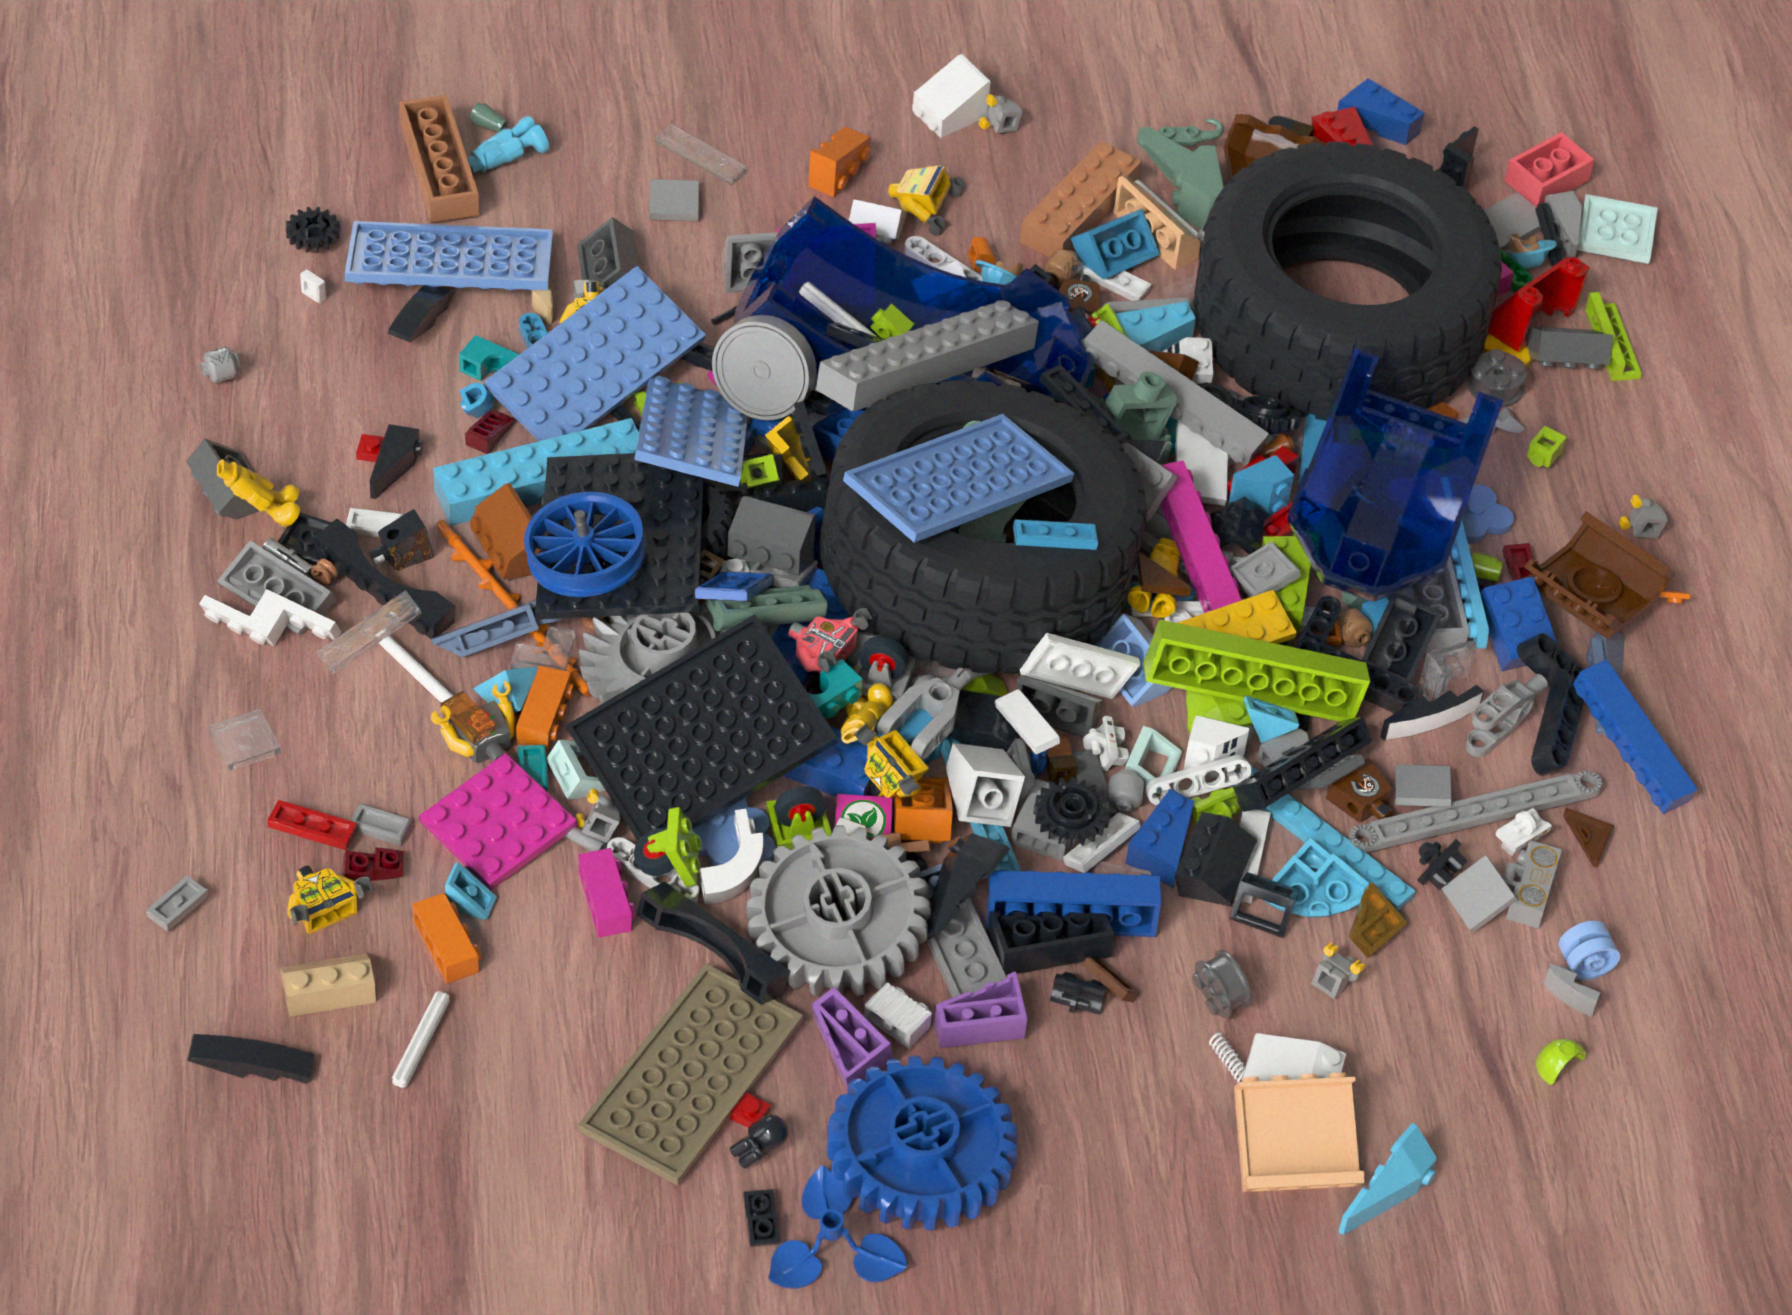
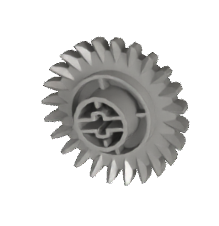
M706 599L703 600L702 604H699V612L609 616L612 625L598 617H593V625L597 636L584 632L583 639L587 650L579 649L580 661L583 665L580 666L582 678L587 682L590 694L594 698H599L600 703L603 704L727 630L716 631L713 628L714 617L706 606Z

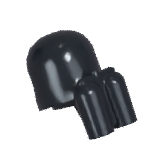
M772 1114L762 1117L750 1125L748 1136L730 1147V1153L734 1157H739L738 1161L742 1168L745 1169L762 1159L763 1154H768L784 1144L789 1132L787 1124L777 1115Z

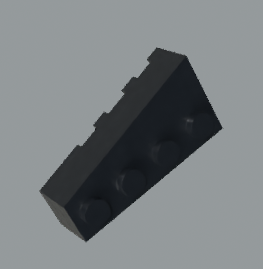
M989 911L987 934L1005 975L1015 971L1016 973L1084 962L1087 957L1097 959L1112 957L1114 932L1106 913H1069L1068 916L1054 915V912H1043L1042 916H1025V912H1013V915H1000L999 911Z

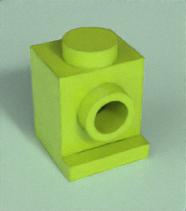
M891 304L885 311L880 308L873 315L871 320L874 323L870 328L878 336L886 340L889 337L906 333L914 323Z
M1544 425L1530 442L1526 457L1537 467L1543 465L1549 468L1558 456L1562 455L1567 437ZM1546 439L1554 442L1555 444L1551 445L1545 441Z
M773 454L743 461L740 483H746L747 489L779 481ZM760 469L762 476L755 478L752 475V471Z

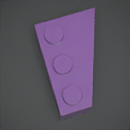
M1016 971L1008 974V978L997 983L991 981L984 984V988L973 993L968 991L936 1004L934 1026L939 1048L1025 1038L1027 1015Z

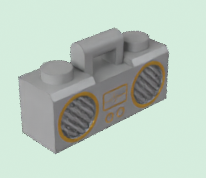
M1529 841L1527 850L1521 849L1517 864L1507 863L1503 879L1518 900L1507 907L1509 910L1506 919L1539 928L1562 849L1536 841ZM1515 875L1522 878L1521 882L1514 881Z

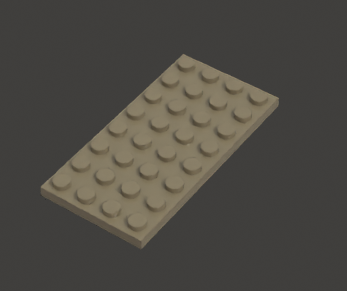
M705 963L578 1124V1132L678 1186L730 1118L731 1112L746 1092H750L801 1025L803 1015L774 999L764 1005H760L740 990L738 980Z

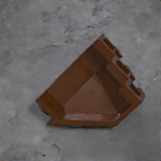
M1236 114L1223 146L1229 179L1231 180L1233 176L1243 168H1247L1253 161L1265 155L1271 156L1272 152L1288 147L1297 149L1298 145L1319 142L1322 145H1326V143L1316 137L1299 136L1284 126L1267 125L1252 115Z

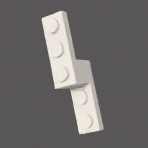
M267 589L251 616L204 595L199 603L205 611L204 616L215 623H219V621L226 623L227 627L235 633L241 634L243 631L249 634L253 641L264 645L266 642L275 646L289 622L301 629L304 626L312 629V633L322 639L329 637L336 641L341 634V630L335 621Z

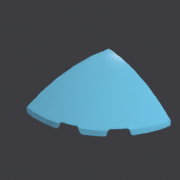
M1311 838L1307 840L1272 879V881L1300 890L1292 914L1306 917H1327L1354 908L1360 904L1364 889L1370 884L1334 853L1330 855ZM1264 901L1272 907L1285 912L1286 908Z

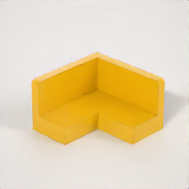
M788 416L765 435L769 448L772 452L781 454L782 464L796 480L802 482L812 481L806 462L810 461L811 458L805 459L799 440L800 435L797 434L793 419Z

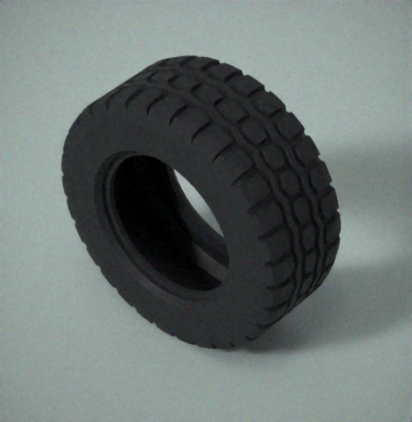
M1317 142L1298 145L1297 149L1292 147L1272 152L1271 156L1265 155L1250 163L1247 168L1240 170L1225 185L1214 201L1207 217L1195 284L1194 307L1196 309V322L1201 337L1209 338L1212 342V358L1216 359L1219 367L1230 378H1235V382L1250 394H1259V396H1267L1285 401L1289 406L1294 407L1295 410H1299L1301 417L1306 418L1309 414H1312L1318 420L1330 421L1336 424L1338 420H1342L1348 425H1367L1370 420L1375 424L1396 421L1398 416L1402 419L1422 413L1424 409L1429 410L1437 406L1448 396L1455 393L1470 376L1471 367L1475 366L1483 352L1501 281L1502 260L1498 239L1493 225H1490V219L1483 208L1476 204L1473 196L1462 186H1456V181L1440 170L1433 171V166L1419 159H1408L1406 154L1387 148L1382 151L1378 149V146L1361 143L1351 146L1348 142H1326V145ZM1327 259L1353 262L1388 275L1398 282L1407 291L1409 296L1395 302L1378 305L1340 302L1325 298L1303 288L1292 280L1284 269L1308 260Z
M963 380L941 381L940 385L935 383L913 386L911 391L907 389L900 390L888 395L885 400L877 401L868 407L864 413H861L851 424L837 447L820 532V555L827 581L834 595L839 597L840 604L851 617H853V614L858 609L867 608L872 619L867 621L868 627L866 630L874 636L881 635V637L896 640L909 651L908 655L929 663L937 661L939 666L955 670L958 668H969L971 672L995 674V670H999L1003 674L1020 673V669L1029 658L1031 652L1046 633L1096 645L1118 620L1120 613L1126 605L1147 520L1146 497L1137 467L1129 454L1124 453L1123 446L1111 434L1105 433V429L1090 417H1082V412L1063 402L1056 403L1054 398L1035 391L1028 393L1024 388L1002 384L1001 386H996L994 382L986 381L966 383ZM1004 414L1074 473L1072 482L1028 498L1011 518L1014 520L1095 524L1098 547L1097 550L1023 546L1016 545V543H995L966 537L950 530L940 532L914 543L843 481L846 471L963 429L968 422L974 420L982 422Z

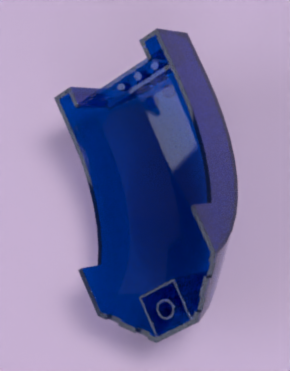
M815 196L780 228L752 273L736 307L734 317L735 324L749 316L768 315L780 318L794 326L809 343L815 357L816 374H818L821 361L848 353L855 349V345L850 343L846 345L839 344L832 340L833 337L825 335L827 325L835 322L799 293L801 287L806 282L813 284L879 338L881 337L870 328L874 323L871 318L880 308L885 311L891 304L914 323L909 330L912 331L925 325H931L943 319L952 318L961 313L970 312L979 307L996 303L997 301H1007L1014 308L1027 312L1030 317L1039 321L1034 349L980 368L995 369L1035 384L1037 386L1035 392L1051 397L1053 396L1052 393L1039 381L1042 373L1061 365L1077 382L1085 386L1094 362L1091 353L1086 352L1082 343L1084 336L1077 320H1073L1068 309L1071 305L1067 296L1028 268L1008 285L963 277L932 267L877 240ZM984 371L973 380L994 382L996 386L1004 384L987 371Z
M1355 348L1308 469L1305 468L1288 513L1287 523L1323 585L1371 602H1377L1442 576L1504 400L1478 392L1468 423H1464L1369 390L1379 356Z

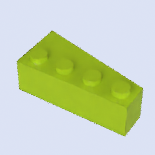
M1315 536L1263 537L1262 547L1272 541L1300 571L1301 576L1275 592L1296 632L1300 633Z

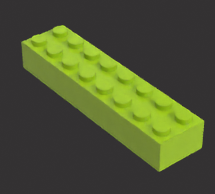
M1160 619L1143 662L1146 682L1244 702L1243 699L1246 695L1293 710L1295 713L1339 722L1356 717L1370 683L1366 662Z

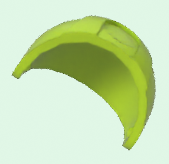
M1566 1038L1553 1040L1540 1050L1536 1059L1537 1071L1542 1079L1548 1084L1553 1085L1567 1062L1574 1056L1584 1060L1586 1058V1051L1573 1040Z

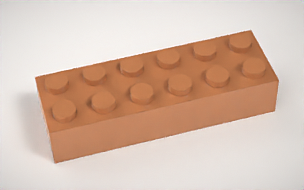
M447 95L400 101L399 123L430 223L479 215V194Z
M1100 141L1022 220L1020 243L1049 258L1055 251L1060 249L1073 251L1075 248L1071 238L1095 228L1114 209L1119 177L1124 176L1133 182L1139 180L1142 161Z

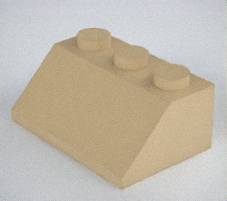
M366 953L280 967L289 1017L376 1003L375 981L370 958Z

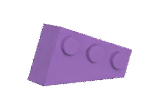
M835 987L812 1004L815 1023L846 1091L848 1090V1084L853 1079L865 1081L866 1069L873 1066L881 1070L886 1066L887 1060L893 1059L891 1043Z

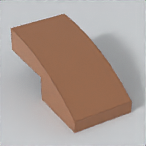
M900 832L884 835L888 837V850L894 846H901L906 851V854L930 851L928 840L901 844ZM875 836L869 837L867 840L872 841Z

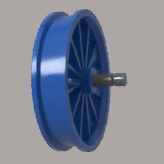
M601 492L569 494L548 503L532 517L524 535L528 566L535 580L554 593L570 597L601 595L622 586L638 572L646 554L643 525L637 511L623 499ZM595 514L606 515L594 528H592ZM568 519L574 530L571 531L558 523ZM618 520H621V521L624 522L623 524H620V525H617V526H614V527L610 528V527H611L612 525H614ZM546 531H548V532H550V533H552V534H554V535H556V536H558V537L542 536V535H543ZM635 534V539H620ZM535 549H549L535 555ZM614 552H629V553H628L625 557H622V556H620V555H618V554H616V553H614ZM599 557L613 565L603 570L597 558ZM559 561L552 569L545 566ZM578 561L575 575L564 573L572 564ZM592 562L597 572L582 574L584 563Z

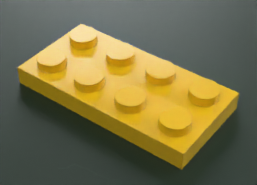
M1274 590L1177 622L1179 624L1275 644L1295 638L1297 633Z

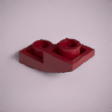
M379 847L375 848L374 854L345 850L343 856V876L353 881L366 876L371 881L402 877L404 851Z

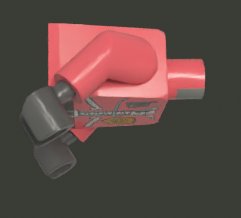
M860 608L853 614V617L844 620L826 619L819 616L815 617L808 627L794 622L788 636L797 640L796 656L806 672L816 671L820 674L822 670L823 672L830 670L829 666L836 665L840 659L845 662L856 648L857 629L865 630L868 627L867 621L871 620L872 616L867 608Z

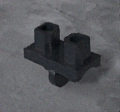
M1455 839L1441 853L1439 850L1441 845L1438 842L1434 844L1429 842L1423 843L1418 849L1421 856L1419 862L1422 865L1427 863L1431 865L1417 881L1422 885L1429 881L1441 890L1452 879V876L1442 866L1445 864L1455 874L1467 862L1457 850L1462 844Z
M1066 971L1062 975L1056 973L1050 1001L1069 1006L1070 1013L1075 1014L1076 1009L1099 1015L1106 987L1098 980L1082 981L1077 979L1075 974Z

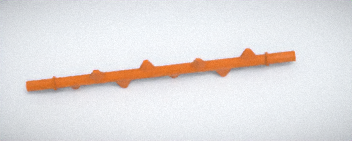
M444 520L438 521L436 528L449 541V545L456 549L450 559L452 561H466L482 579L478 587L480 589L492 590L507 609L518 606L517 601L521 596L517 593L507 592L489 572L493 565L492 560L478 559L464 544L460 535H456ZM548 623L537 625L538 630L529 632L538 643L534 647V651L548 654L561 670L571 672V682L585 697H589L591 694L588 691L587 682L581 677L579 670L573 667L577 661L576 658L563 656L545 636V632L549 628Z

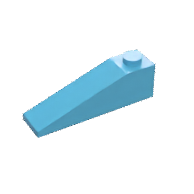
M1411 1123L1390 1149L1392 1154L1388 1158L1385 1167L1381 1164L1377 1167L1369 1183L1370 1189L1363 1187L1342 1216L1338 1231L1342 1235L1415 1195L1423 1185L1429 1186L1435 1178L1437 1172L1434 1170L1437 1157L1418 1126L1414 1123Z

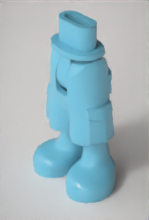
M530 116L521 118L518 124L511 130L503 129L490 139L482 142L481 145L471 152V156L467 157L472 174L478 171L486 172L487 169L495 168L506 162H512L522 157L524 153L523 148L533 146L539 153L547 152L550 147L544 131L539 125H535L534 120Z

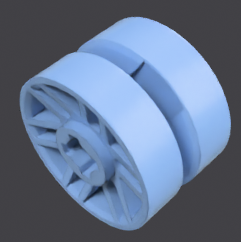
M1587 921L1572 927L1563 934L1558 943L1570 971L1577 973L1576 979L1590 980L1601 977L1611 971L1620 960V953L1606 925L1601 921Z

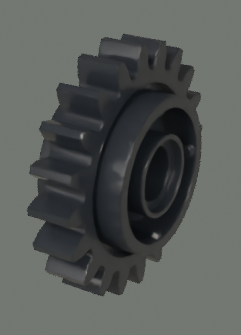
M1251 396L1244 398V401L1237 399L1236 402L1231 404L1232 409L1269 434H1281L1287 432V430L1294 431V428L1298 429L1300 426L1301 413H1299V410H1295L1294 407L1277 398Z
M1072 777L1070 783L1067 784L1063 778H1060L1059 785L1051 781L1049 782V789L1042 787L1040 795H1036L1033 814L1036 815L1035 824H1041L1040 832L1049 831L1048 839L1058 836V844H1062L1065 839H1068L1070 846L1074 845L1075 840H1078L1083 846L1085 845V838L1095 842L1096 834L1103 836L1104 828H1108L1111 815L1110 801L1104 799V791L1095 793V784L1086 787L1085 779L1080 784H1076L1075 778Z

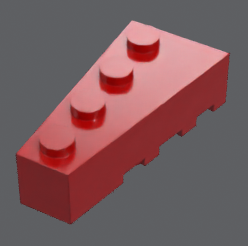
M1355 107L1333 112L1326 111L1320 115L1312 116L1311 125L1314 126L1312 137H1316L1324 143L1348 142L1351 146H1355L1356 143L1372 145Z

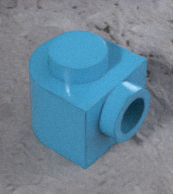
M472 383L459 391L463 399L460 404L467 415H473L476 419L489 412L494 405V396L480 383Z

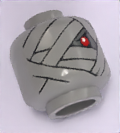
M226 346L207 351L203 357L204 362L200 363L203 376L205 378L209 377L215 384L235 378L237 371L241 369L236 352L234 350L231 351Z

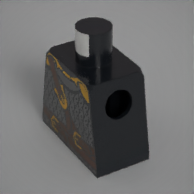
M415 509L410 510L380 529L378 536L381 545L368 551L375 566L388 560L393 569L397 571L434 558L426 527Z

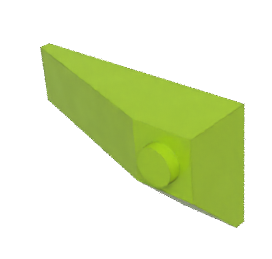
M1186 690L1187 729L1189 734H1191L1195 716L1246 727L1250 731L1252 721L1244 702Z

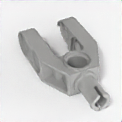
M958 668L946 682L936 677L910 687L881 717L877 731L885 735L897 730L899 727L902 728L905 725V720L915 710H926L934 718L916 736L911 748L920 758H927L953 731L958 709L959 692L971 681L970 674L965 670L960 675L963 668Z
M1535 674L1526 684L1515 680L1502 685L1479 704L1473 713L1472 724L1475 729L1467 736L1466 751L1474 757H1483L1511 735L1532 710L1535 696L1547 688L1548 683L1545 677ZM1481 714H1485L1489 717L1482 721L1479 719L1478 716ZM1498 726L1502 729V732L1494 733L1490 729ZM1480 740L1485 746L1476 747L1471 741Z

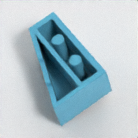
M1187 301L1117 313L1129 338L1145 350L1161 352L1186 337H1193L1196 318Z

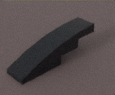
M193 1034L187 1061L243 1078L246 1073H250L275 1081L279 1075L306 1084L310 1079L314 1054L254 1039Z

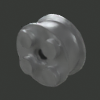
M1493 349L1490 352L1481 354L1475 366L1471 367L1472 375L1468 381V389L1471 395L1476 400L1482 397L1493 407H1506L1516 403L1522 397L1523 383L1527 376V370L1523 362L1514 355L1499 349Z
M1218 950L1213 959L1207 962L1200 960L1195 963V973L1192 975V980L1207 999L1205 1001L1206 1006L1212 1015L1218 1014L1223 1018H1228L1233 1009L1239 1006L1248 1007L1252 1004V994L1248 981L1238 963L1227 951Z

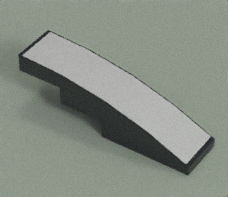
M1475 685L1458 697L1449 690L1432 702L1422 696L1385 719L1380 738L1385 741L1409 737L1455 722L1474 712L1475 708L1482 702L1484 690Z

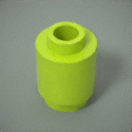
M1473 551L1471 559L1476 577L1498 582L1503 562L1498 561L1497 557Z

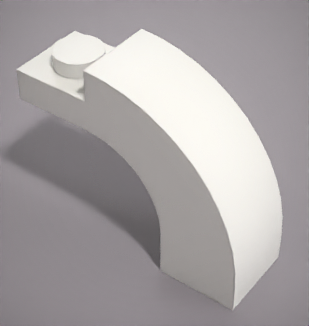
M746 809L735 810L734 824L739 850L734 858L722 865L700 868V884L704 905L720 903L736 897L748 888L759 871L763 851V834L755 833L753 818H748Z

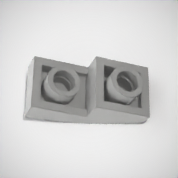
M1550 963L1544 985L1561 1001L1577 1011L1592 1017L1601 992L1575 983L1577 973Z

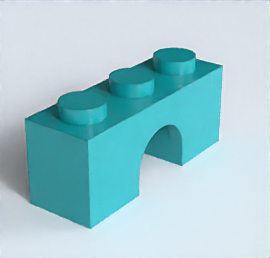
M475 335L459 353V372L482 381L487 374L497 372L519 354Z
M842 659L838 660L836 665H830V670L827 672H823V670L820 672L819 689L823 693L817 695L809 694L825 719L833 717L846 705L855 703L862 695L863 679Z

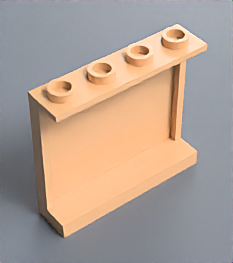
M1344 1072L1328 1074L1329 1078L1318 1079L1317 1074L1300 1075V1079L1288 1080L1287 1075L1272 1076L1271 1081H1259V1077L1242 1078V1082L1234 1086L1243 1192L1358 1187L1365 1183L1364 1171L1359 1170L1352 1083L1355 1082V1077H1346Z

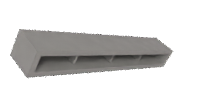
M1103 320L1084 339L1080 354L1089 362H1093L1104 369L1108 375L1117 378L1126 385H1135L1143 372L1150 371L1158 374L1164 380V383H1167L1172 388L1177 398V403L1170 417L1186 425L1192 432L1208 440L1214 447L1226 452L1236 462L1246 466L1264 448L1269 435L1268 432Z

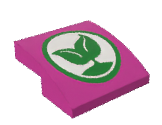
M837 794L835 826L839 818H843L866 826L867 838L880 834H891L892 797Z

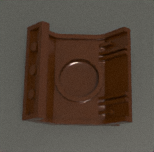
M1585 511L1580 518L1583 524L1566 546L1541 565L1530 559L1524 568L1530 572L1528 577L1533 576L1538 592L1606 639H1609L1651 607L1675 573L1670 567Z

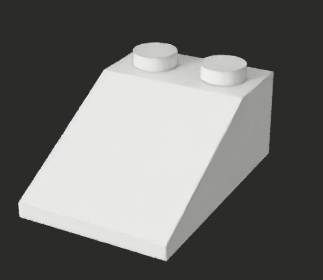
M1256 1033L1243 1078L1259 1077V1081H1271L1272 1076L1287 1075L1288 1080L1300 1079V1075L1317 1074V1079L1329 1078L1328 1074L1342 1071L1346 1053L1321 1042Z

